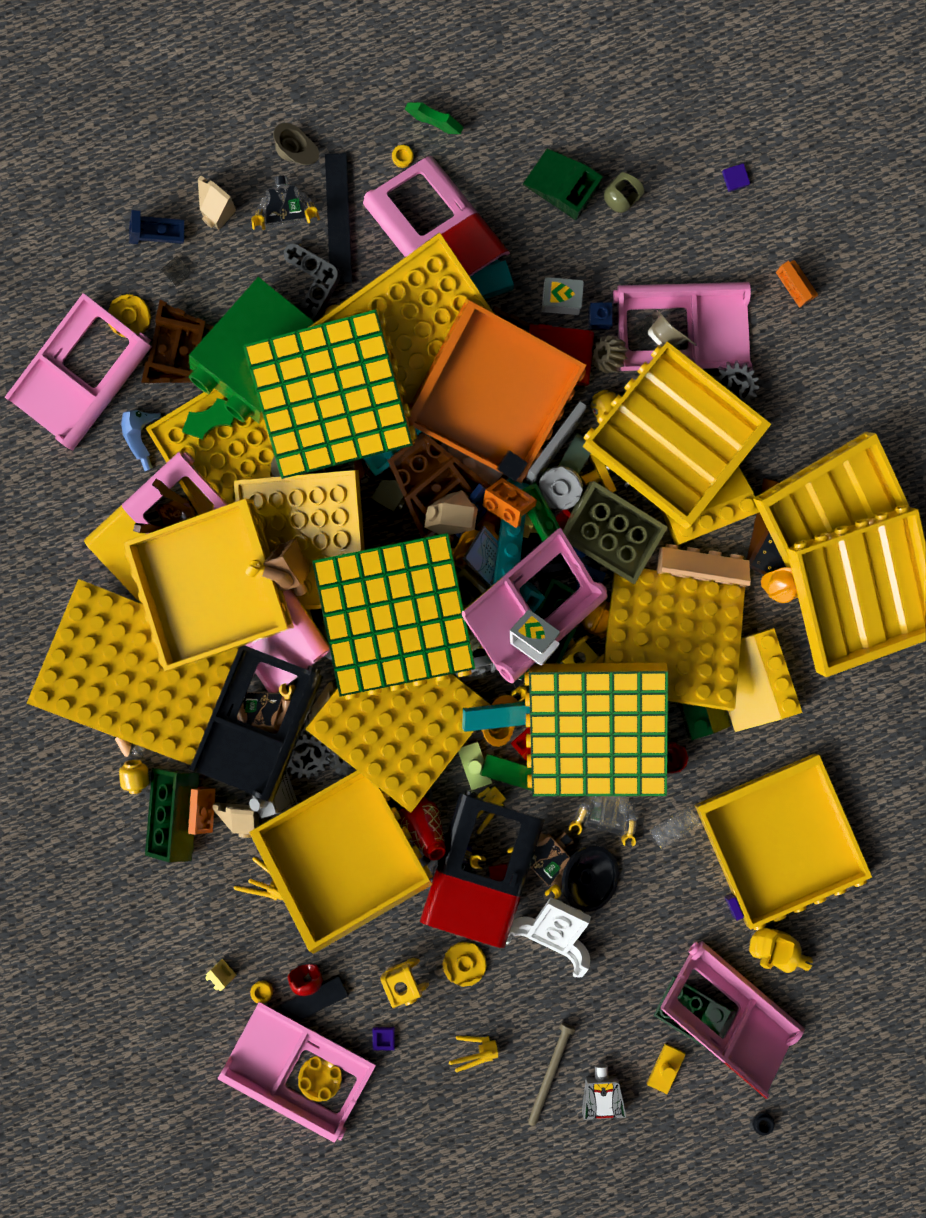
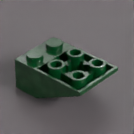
M546 149L523 185L574 220H577L600 187L603 176L583 163Z
M673 976L653 1016L703 1046L661 1010V1005L676 980V977ZM687 983L684 984L678 995V1001L718 1036L724 1038L737 1010Z

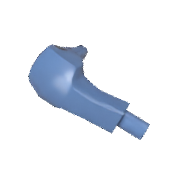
M128 410L122 415L121 426L123 436L136 459L141 460L144 471L150 470L153 467L148 457L150 454L142 442L141 431L145 425L161 419V413Z

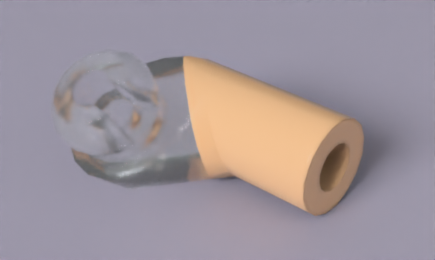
M115 738L124 756L136 759L144 756L145 748Z

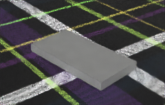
M582 402L578 403L529 469L525 481L529 486L537 482L582 421L587 408Z

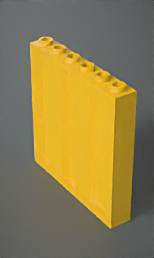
M667 341L663 347L658 345L651 354L653 359L650 363L645 361L637 371L640 374L636 380L631 378L624 387L627 390L623 396L618 394L610 404L613 407L609 413L605 411L597 420L599 426L595 430L591 428L584 436L586 442L583 448L682 527L688 529L763 436L771 423Z
M864 432L753 498L786 567L791 568L786 548L794 546L795 542L815 539L814 536L820 533L829 534L835 532L834 529L840 526L849 527L855 525V521L860 519L869 520L875 518V514L880 512L889 513L895 511V507L900 505L909 506L877 434L871 432Z
M900 505L895 507V511L877 513L875 518L857 520L855 525L849 527L840 526L834 529L835 532L829 534L820 533L814 536L815 539L809 541L800 540L795 542L794 546L786 548L817 673L829 677L926 641V543L918 509L908 505Z

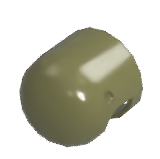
M621 172L605 189L604 200L613 211L624 213L642 197L644 187L637 178ZM624 180H628L637 190L638 194L633 191L626 199L620 193L626 186Z

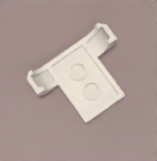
M550 897L536 919L519 917L513 921L506 944H509L514 936H525L568 957L574 966L573 976L583 977L590 966V955L586 947L577 939L588 926L591 916Z

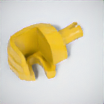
M762 928L757 930L750 939L749 952L754 958L761 959L760 965L763 968L771 969L775 966L783 972L790 973L797 967L805 971H809L812 965L805 962L813 963V959L802 955L800 943L786 932Z

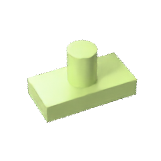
M478 741L461 747L458 753L471 790L492 784L491 778L480 775L484 758Z

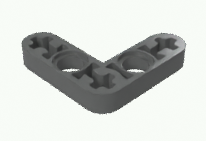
M289 244L283 252L285 260L315 278L299 310L302 313H305L306 310H311L313 316L309 318L316 322L319 320L341 279V273L338 268L299 245ZM292 251L296 252L304 258L300 261L295 257L292 258L290 253ZM311 259H316L317 267L312 271L308 270V262ZM332 272L334 275L333 279L328 278L326 273ZM321 281L329 285V287L327 288L320 284ZM318 289H323L325 293L321 300L315 299L314 294ZM312 301L315 304H318V308L310 304V302Z

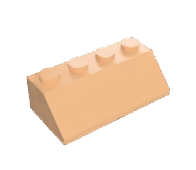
M666 544L665 547L659 549L656 568L658 574L671 573L672 576L689 578L690 576L697 580H715L716 583L729 585L734 583L739 584L740 587L750 586L749 560H743L744 556L730 554V557H724L722 552L709 551L708 554L700 553V549L687 547V551L679 550V546L673 544Z

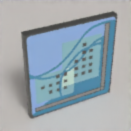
M482 526L462 559L490 588L493 585L498 540L485 526Z

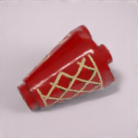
M423 797L411 813L405 808L399 810L398 813L401 819L398 822L401 827L406 826L412 837L409 840L430 860L435 861L442 858L445 854V841L437 805Z

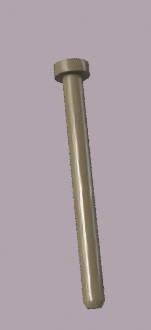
M562 1022L559 1027L562 1032L528 1120L531 1126L537 1124L570 1034L573 1035L576 1028Z

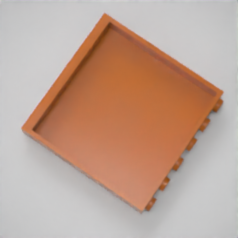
M466 299L409 406L411 417H408L410 426L414 425L416 429L498 471L496 468L507 451L513 452L528 463L517 479L519 483H522L523 479L526 480L533 461L537 460L543 450L541 447L544 441L550 439L555 421L561 419L565 403L572 399L576 383L580 382L585 376L586 364Z

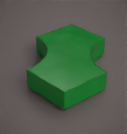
M409 102L405 107V110L415 119L431 124L448 134H461L464 128L451 115L438 112L422 102Z
M217 398L215 403L203 412L189 411L182 432L204 440L208 433L216 427H232L235 417L224 407L226 401Z

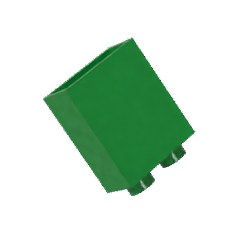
M257 277L189 354V364L192 370L189 379L206 394H210L215 388L228 400L224 407L239 421L245 422L251 417L259 424L264 417L243 345L305 329L315 322L261 278Z

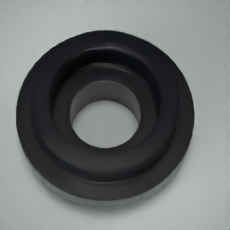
M761 1112L754 1116L752 1126L756 1133L765 1136L772 1133L775 1122L770 1114ZM762 1120L767 1121L765 1127L759 1125Z

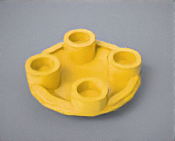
M314 1056L307 1060L300 1068L298 1075V1086L303 1095L317 1102L327 1101L335 1096L342 1082L340 1068L319 1056Z

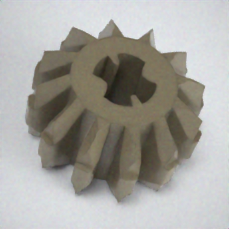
M613 335L601 337L600 342H596V349L593 350L594 356L592 360L595 362L594 367L604 373L618 372L620 367H624V360L628 359L625 356L628 351L625 348L626 342Z

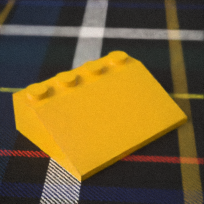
M738 466L688 529L682 527L664 511L661 510L675 545H680L757 514L759 510L753 500L755 497Z
M774 628L741 638L736 707L734 711H728L735 732L803 713Z

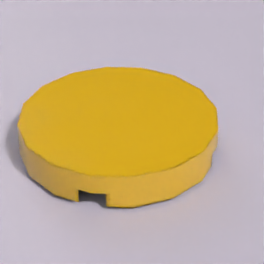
M126 294L117 297L111 302L108 310L111 315L137 335L140 332L144 333L150 325L151 314L149 307L143 299ZM108 324V325L111 327V329L113 330V332H115L116 334H118V335L121 336V337H125L123 334H121L119 331H117L114 327H112L110 324Z
M470 942L454 944L447 950L443 959V969L448 980L462 987L472 986L479 982L487 967L486 957L482 949Z

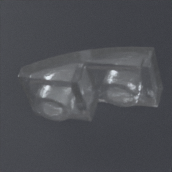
M687 806L649 831L659 847L663 849L701 825L690 806Z

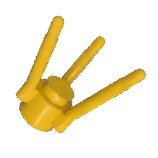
M495 786L491 790L487 787L478 794V798L486 796L483 800L502 806V802L506 800ZM483 810L479 811L477 818L484 812ZM490 813L477 830V834L483 831L495 814Z
M253 857V861L269 873L265 863ZM253 879L248 880L249 883L264 888L267 892L234 886V890L265 896L274 900H283L273 879L270 885Z
M456 1036V1040L481 1042L482 1045H478L479 1053L450 1060L449 1064L453 1065L475 1060L455 1069V1072H460L484 1062L493 1061V1059L498 1058L496 1040L490 1041L489 1036Z

